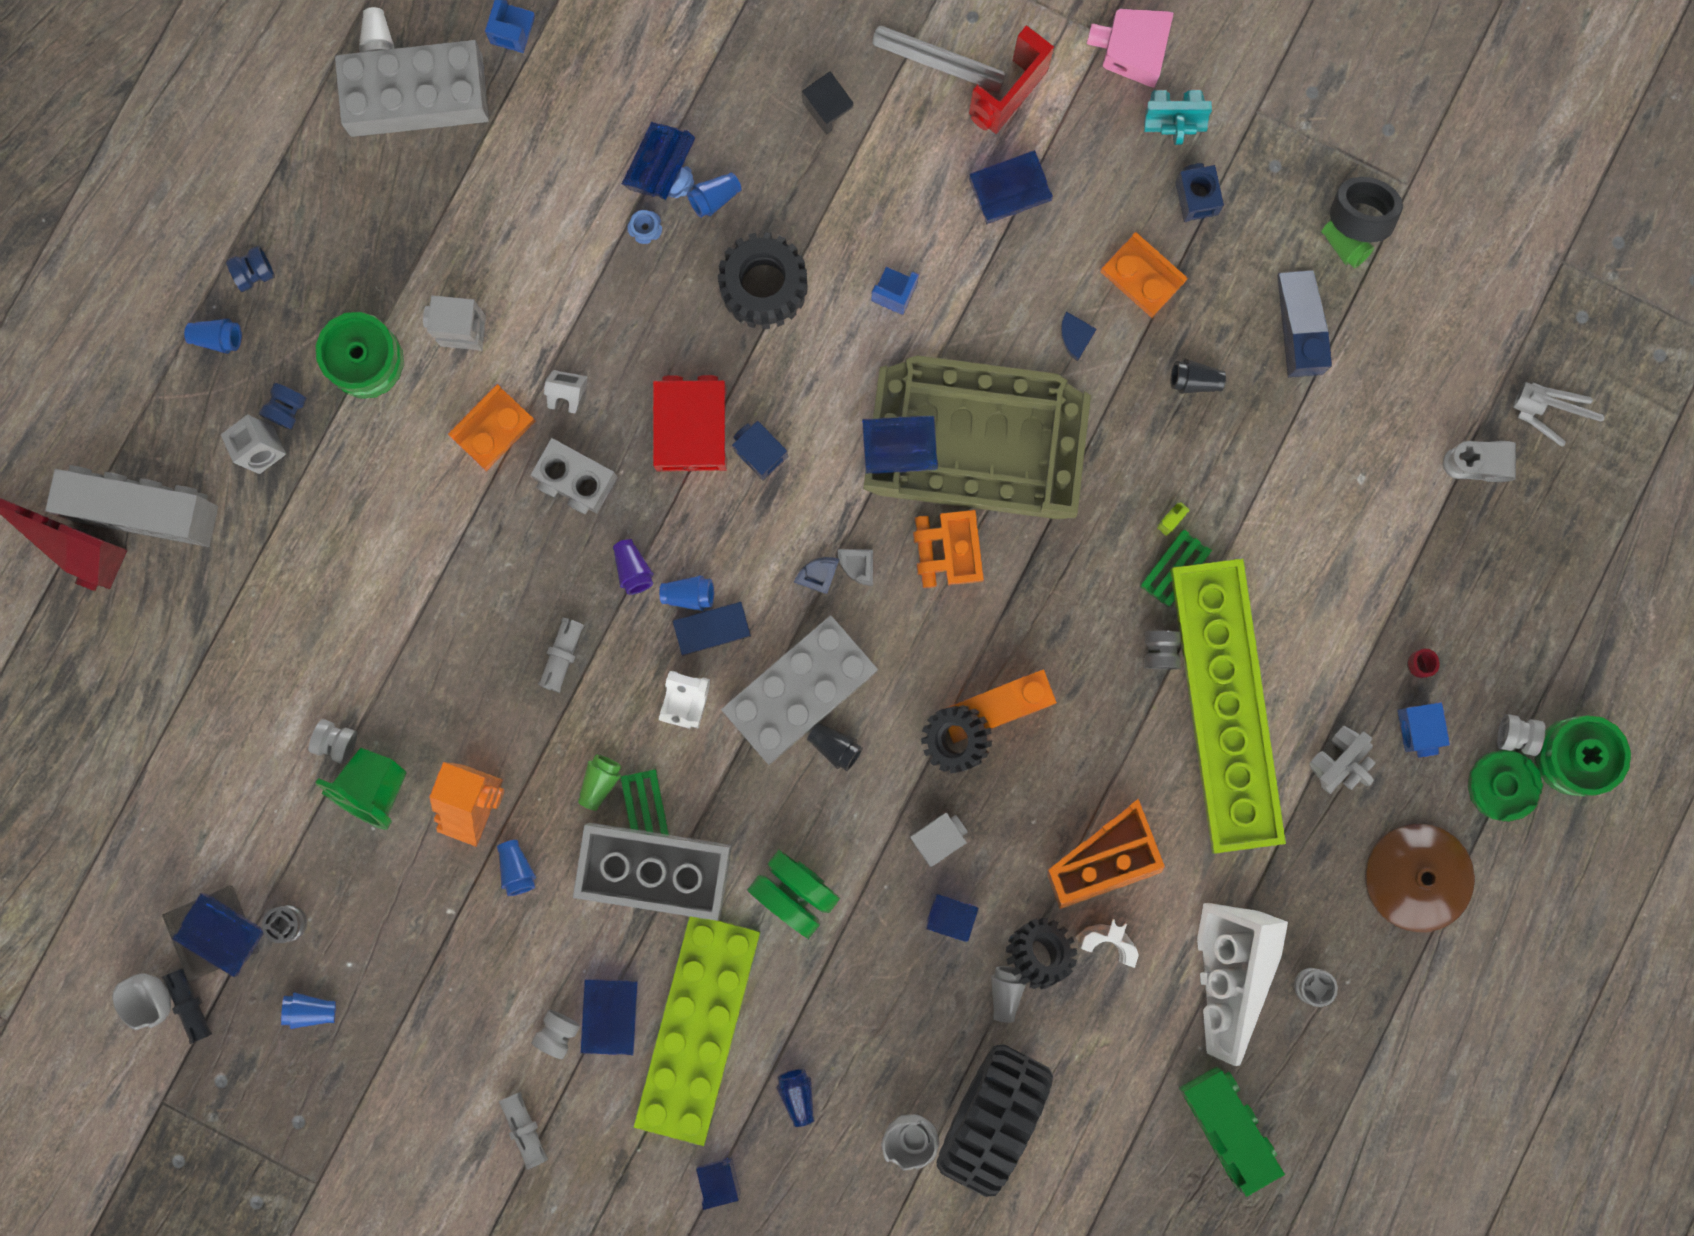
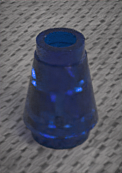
M795 1069L782 1073L777 1077L779 1084L776 1086V1089L793 1122V1126L803 1127L813 1123L815 1120L813 1116L811 1077L807 1076L804 1069Z

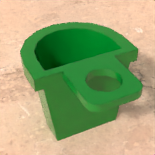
M360 747L333 783L317 778L315 784L323 790L321 794L341 809L376 828L387 830L392 823L391 818L388 816L407 773L394 760Z

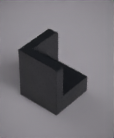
M831 71L802 90V103L826 135L832 131V122L854 106L853 101Z

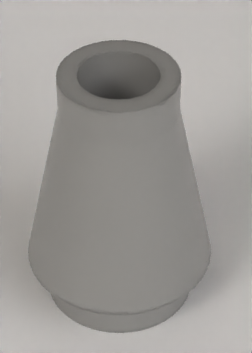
M998 966L995 968V974L991 975L994 1007L993 1019L999 1022L1012 1023L1015 1021V1014L1026 984L1023 985L1019 982L1022 977L1020 973L1016 976L1012 974L1011 971L1015 967Z

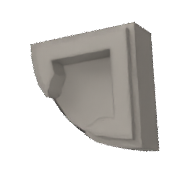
M837 549L838 559H840L839 562L844 572L859 584L873 586V549Z

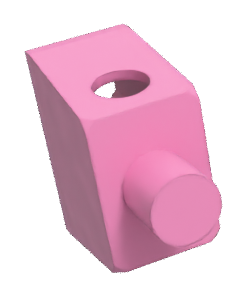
M1131 9L1116 10L1112 27L1091 24L1087 45L1106 49L1103 62L1105 69L1155 88L1160 76L1174 13Z

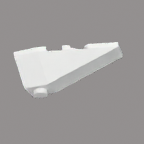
M1203 903L1197 942L1198 951L1203 950L1204 972H1200L1201 985H1206L1207 1006L1203 1009L1207 1054L1234 1066H1240L1282 956L1287 921L1256 910Z

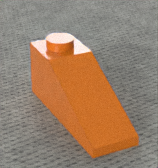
M1043 669L949 707L964 705L969 706L968 710L976 709L980 712L977 717H985L988 721L983 724L984 728L993 729L1053 706L1057 702ZM952 725L948 729L953 744L968 738L965 730L960 726Z

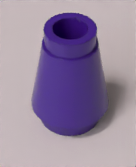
M626 539L616 543L613 546L620 587L625 588L628 595L638 594L652 587V577L654 574L634 545L633 540Z

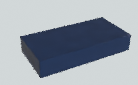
M742 602L672 621L682 656L751 637Z

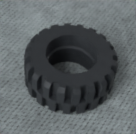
M1005 1044L993 1046L972 1080L946 1134L936 1162L940 1173L984 1197L996 1196L1014 1171L1042 1114L1053 1082V1074L1049 1067Z

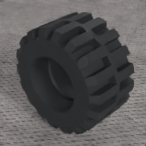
M764 232L762 238H757L756 233L748 234L749 240L745 242L742 238L736 240V247L734 249L728 247L725 251V260L720 261L718 284L722 300H724L725 307L729 313L732 312L735 319L740 323L743 320L746 321L748 327L755 328L756 324L762 325V329H770V324L774 323L777 324V327L785 324L784 319L789 317L792 320L797 315L796 310L798 308L801 309L805 303L804 297L807 295L808 290L805 261L802 255H798L797 248L793 244L787 245L786 238L780 235L777 239H773L772 233ZM759 265L773 266L783 274L784 284L772 296L765 298L752 296L742 286L743 278L750 269Z

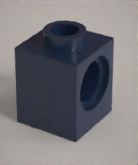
M1196 163L1184 167L1175 181L1184 222L1218 216L1224 203L1215 165L1204 167L1203 163ZM1194 184L1203 186L1206 189L1207 195L1202 197L1196 196L1191 191L1190 186Z
M759 421L752 426L747 423L733 437L736 441L732 444L734 452L762 481L788 458V451Z

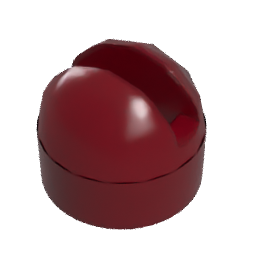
M1427 648L1413 652L1407 661L1409 672L1417 678L1431 677L1438 672L1440 667L1437 654Z

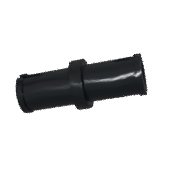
M184 967L163 976L162 979L165 981L175 1005L172 1008L174 1015H179L188 1036L189 1044H192L212 1035V1032L199 1006L202 1000L200 996H195Z

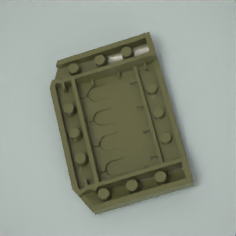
M919 355L907 358L906 362L894 366H882L879 370L863 489L880 496L1051 519L1076 518L1079 506L1091 395L1085 391L1082 393L1067 383V379L1055 373Z

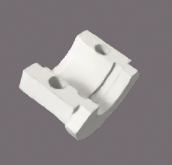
M670 671L666 679L665 687H667L659 720L689 729L691 727L698 729L709 692L710 679L704 677L702 679L692 678Z
M1112 919L1111 925L1098 924L1090 926L1076 935L1075 938L1079 943L1078 947L1092 952L1099 943L1105 941L1114 943L1119 952V962L1135 968L1139 955L1134 943L1125 933L1126 923L1118 927L1115 924V920Z

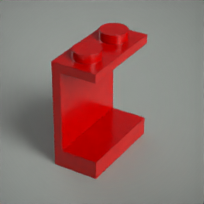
M1026 25L1017 36L1012 60L1025 72L1000 102L977 84L972 92L969 114L972 115V121L982 130L987 131L990 129L997 134L1048 72L1054 46Z
M668 375L663 376L662 381H653V466L656 472L727 471V456L725 453V395H727L725 380H719V377L714 375H701L697 377V381H683L682 376Z

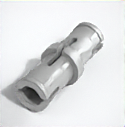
M562 618L554 645L549 647L546 653L549 655L542 678L538 683L539 686L560 693L569 664H573L576 656L573 653L581 631L584 628L583 624L574 620L570 622L569 619Z
M518 1092L498 1102L511 1129L509 1136L511 1140L515 1139L525 1167L528 1170L548 1160V1157L542 1148L536 1132L538 1128L536 1121L532 1122L521 1096L522 1094Z

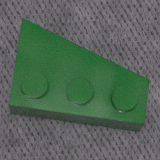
M1214 1067L1179 1087L1180 1092L1232 1184L1243 1195L1248 1197L1285 1175L1275 1158L1277 1153L1266 1136L1262 1137L1256 1125L1259 1122L1248 1104L1243 1106L1236 1093L1241 1090L1229 1071L1224 1074L1221 1069Z

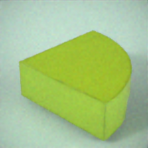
M1177 502L1159 522L1157 529L1167 536L1190 509L1182 502Z

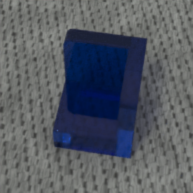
M936 893L925 928L967 942L970 938L979 907Z
M732 1157L696 1167L703 1196L701 1202L703 1210L739 1201L741 1191Z

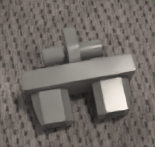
M1343 726L1334 735L1332 744L1344 753L1334 761L1321 751L1309 763L1311 770L1320 779L1321 787L1329 794L1335 790L1349 773L1351 775L1343 783L1350 790L1359 781L1368 787L1374 781L1368 771L1376 763L1367 756L1360 765L1358 764L1373 748V745L1370 743L1372 737L1363 731L1359 735L1355 731Z

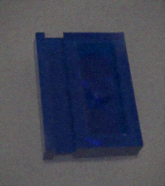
M651 122L621 184L630 191L652 197L658 196L666 200L696 137L687 130L683 132L675 127Z
M1035 150L969 174V181L985 217L986 225L1050 202L1053 199Z
M934 416L862 420L865 474L937 470L938 460Z
M200 893L182 922L178 933L172 939L229 975L236 977L241 972L242 966L247 962L264 933L257 924L208 894Z
M585 979L580 1053L634 1055L638 981Z

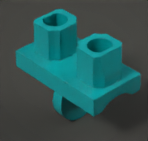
M1153 90L1150 101L1147 104L1144 132H1161V135H1173L1174 145H1182L1184 135H1196L1197 132H1207L1209 116L1212 112V102L1205 101L1201 90H1188L1183 94L1182 101H1170V93L1166 90Z

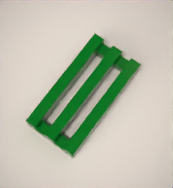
M1185 529L1179 533L1140 585L1141 588L1166 607H1170L1175 600L1173 590L1167 597L1162 594L1172 581L1171 571L1167 573L1157 588H1154L1151 583L1183 541L1188 543L1189 546L1172 568L1182 567L1195 549L1200 554L1192 565L1202 564L1212 552L1210 548L1203 546L1198 539L1191 537Z
M657 770L621 776L630 828L639 830L630 782L636 781L646 832L654 833L643 780L650 778L661 834L669 835Z

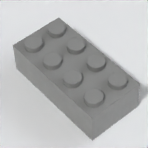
M476 40L335 55L341 124L351 137L489 122L483 55Z
M69 465L68 471L54 470L45 511L72 522L210 547L218 506L207 501L208 495L198 493V490L194 488L175 485V490L173 491V488L162 486V483L157 481L140 479L137 482L127 479V476L111 472H105L103 476L92 473V470Z
M830 615L721 710L765 762L770 765L876 674L878 669Z
M588 823L584 825L573 898L718 921L722 913L732 845Z

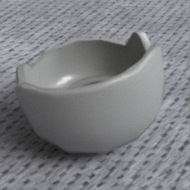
M146 973L136 974L123 980L115 986L112 994L114 1008L119 1017L134 1030L147 1026L153 1028L163 1022L170 1013L171 1001L168 989L159 978Z
M917 1114L901 1115L888 1125L881 1142L886 1162H894L903 1171L923 1168L935 1159L940 1144L934 1125Z

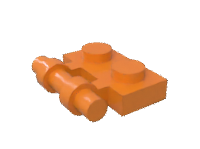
M975 510L941 513L939 515L941 528L930 529L929 516L915 517L916 531L913 532L914 543H918L920 563H917L918 575L922 576L923 588L937 587L936 573L946 572L948 586L984 581ZM942 540L944 560L934 561L932 542Z

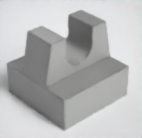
M553 370L546 379L544 386V395L547 396V407L555 410L558 405V398H564L569 402L568 412L575 414L586 391L587 376Z

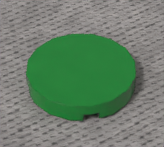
M1499 750L1487 753L1476 761L1469 773L1467 787L1470 799L1480 813L1493 820L1510 822L1523 819L1534 811L1540 794H1542L1543 783L1540 771L1531 759L1518 752Z

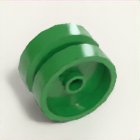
M362 312L343 313L330 320L321 330L315 346L316 361L323 375L345 394L360 399L376 398L390 391L400 379L404 367L403 349L397 337L375 316Z
M1586 715L1560 720L1545 730L1542 749L1535 756V762L1543 780L1549 787L1559 793L1572 796H1596L1612 791L1623 782L1630 769L1631 750L1627 737L1616 724L1603 717Z
M778 849L767 865L769 871L782 881L780 885L764 875H758L747 891L783 922L809 939L820 926L819 918L806 907L807 904L810 903L822 913H830L841 898L823 884L825 881L800 861H794Z

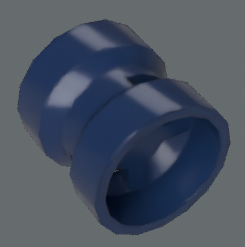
M260 246L249 249L247 255L243 257L234 256L226 260L228 270L241 292L253 288L255 282L260 280L266 282L275 278L271 264Z
M274 382L270 390L271 398L267 404L262 406L259 415L275 424L292 430L296 422L295 414L298 409L303 408L307 398L288 387ZM277 400V401H279V402H281V403H283V404H285V405H287V406H289V407H292V409H289V408H287V407H285V406H283V405H281V404H279V403H277V402H275V401Z

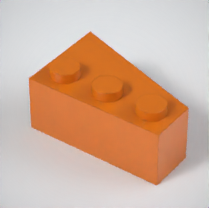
M443 762L429 796L432 811L436 813L434 821L438 823L437 832L477 847L492 808L497 809L502 801L505 789L501 788L503 780L462 764Z
M1139 799L1048 869L1047 877L1059 909L1162 873L1165 865Z

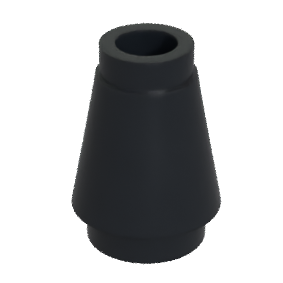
M1185 358L1183 361H1175L1171 371L1170 384L1171 388L1178 390L1180 394L1221 392L1225 386L1226 373L1224 370H1218Z
M821 723L815 725L807 738V741L812 743L836 769L842 768L845 771H848L855 764L863 747L857 744V739L824 726Z

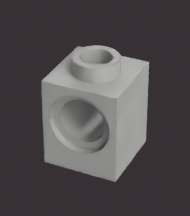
M248 414L221 434L233 463L258 474H261L286 455L274 426Z
M944 813L911 835L910 839L929 867H932L967 842L963 835L968 832L957 815L950 818L947 813Z

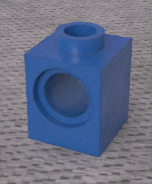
M1442 702L1397 710L1405 752L1417 751L1418 758L1438 755L1440 754L1439 747L1450 745Z

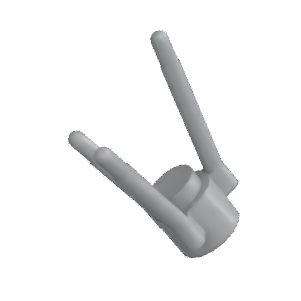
M1528 382L1523 383L1513 404V408L1520 410L1517 418L1529 422L1560 446L1566 444L1565 440L1534 417L1535 414L1542 416L1548 405L1600 422L1604 420L1602 414L1552 398L1556 397L1591 404L1593 402L1591 397L1543 387L1534 382L1532 384Z

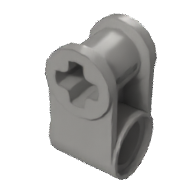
M1464 441L1445 454L1442 462L1443 468L1450 477L1456 479H1475L1487 482L1513 481L1516 479V444L1510 441Z

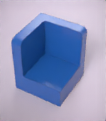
M495 0L485 29L490 44L524 53L535 15L532 11L508 5L507 0Z
M886 267L878 285H875L872 290L871 301L904 315L918 285L919 274L912 272L909 277Z

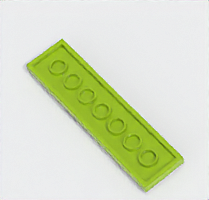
M1244 559L1171 568L1212 853L1286 844Z

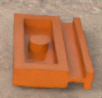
M1137 232L1132 235L1100 271L1151 318L1159 312L1188 279Z
M497 384L448 435L487 472L536 421Z

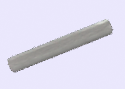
M878 26L873 35L872 44L874 46L988 89L999 91L1004 82L1005 73L1001 70L884 26Z

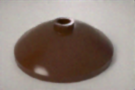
M1408 824L1391 830L1375 844L1367 860L1365 884L1373 906L1385 920L1404 930L1431 932L1450 925L1462 915L1473 895L1475 875L1471 858L1465 847L1456 837L1446 830L1433 825ZM1426 871L1432 877L1428 885H1424L1421 881V876Z

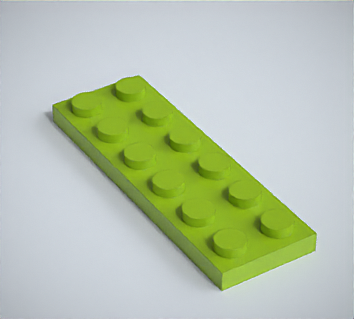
M689 917L633 1128L701 1146L705 1145L761 931L719 920Z

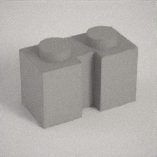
M431 295L430 306H425L423 326L427 328L428 333L432 337H436L435 341L441 347L483 350L486 315L474 299Z

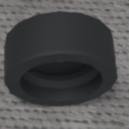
M1370 177L1350 178L1340 185L1330 209L1331 221L1337 230L1346 237L1356 241L1369 243L1383 241L1392 235L1403 210L1402 198L1394 188L1378 179ZM1361 203L1369 205L1381 212L1382 216L1363 214L1354 209L1350 204Z

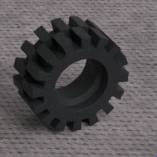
M964 705L959 707L953 706L935 712L936 715L928 718L927 721L930 724L925 725L922 732L927 733V736L921 738V743L928 744L929 749L923 751L925 756H933V759L929 761L933 766L940 764L939 770L943 772L950 770V773H958L980 765L982 763L981 759L987 758L990 752L986 748L992 746V740H987V735L992 734L991 728H984L983 724L988 721L985 717L978 718L977 715L980 712L976 709L968 710L969 706ZM952 725L963 728L968 737V745L961 753L952 751L946 742V732Z
M1042 917L1039 920L1036 918L1014 931V934L1008 939V942L1011 944L1006 946V953H1010L1012 956L1006 959L1007 964L1015 965L1016 968L1011 971L1012 974L1016 976L1020 973L1022 977L1019 982L1023 985L1030 982L1029 988L1036 989L1040 987V989H1046L1069 976L1073 972L1071 968L1076 966L1077 960L1072 959V957L1077 955V948H1070V945L1075 941L1072 936L1068 939L1065 937L1064 934L1068 930L1064 926L1057 929L1059 922L1054 919L1048 923V918ZM1034 941L1040 942L1047 949L1050 956L1049 966L1041 964L1035 957L1033 952Z

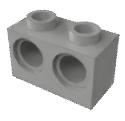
M553 438L549 441L531 473L534 480L538 482L537 489L555 498L557 493L569 499L567 505L586 515L588 510L598 514L618 478L614 471ZM555 463L566 465V472L559 479L549 478V469ZM586 480H595L597 482L595 493L590 496H582L579 492L580 485Z

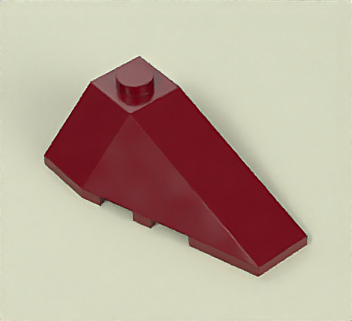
M0 498V515L62 570L76 576L75 584L92 591H96L98 586L111 589L128 550Z

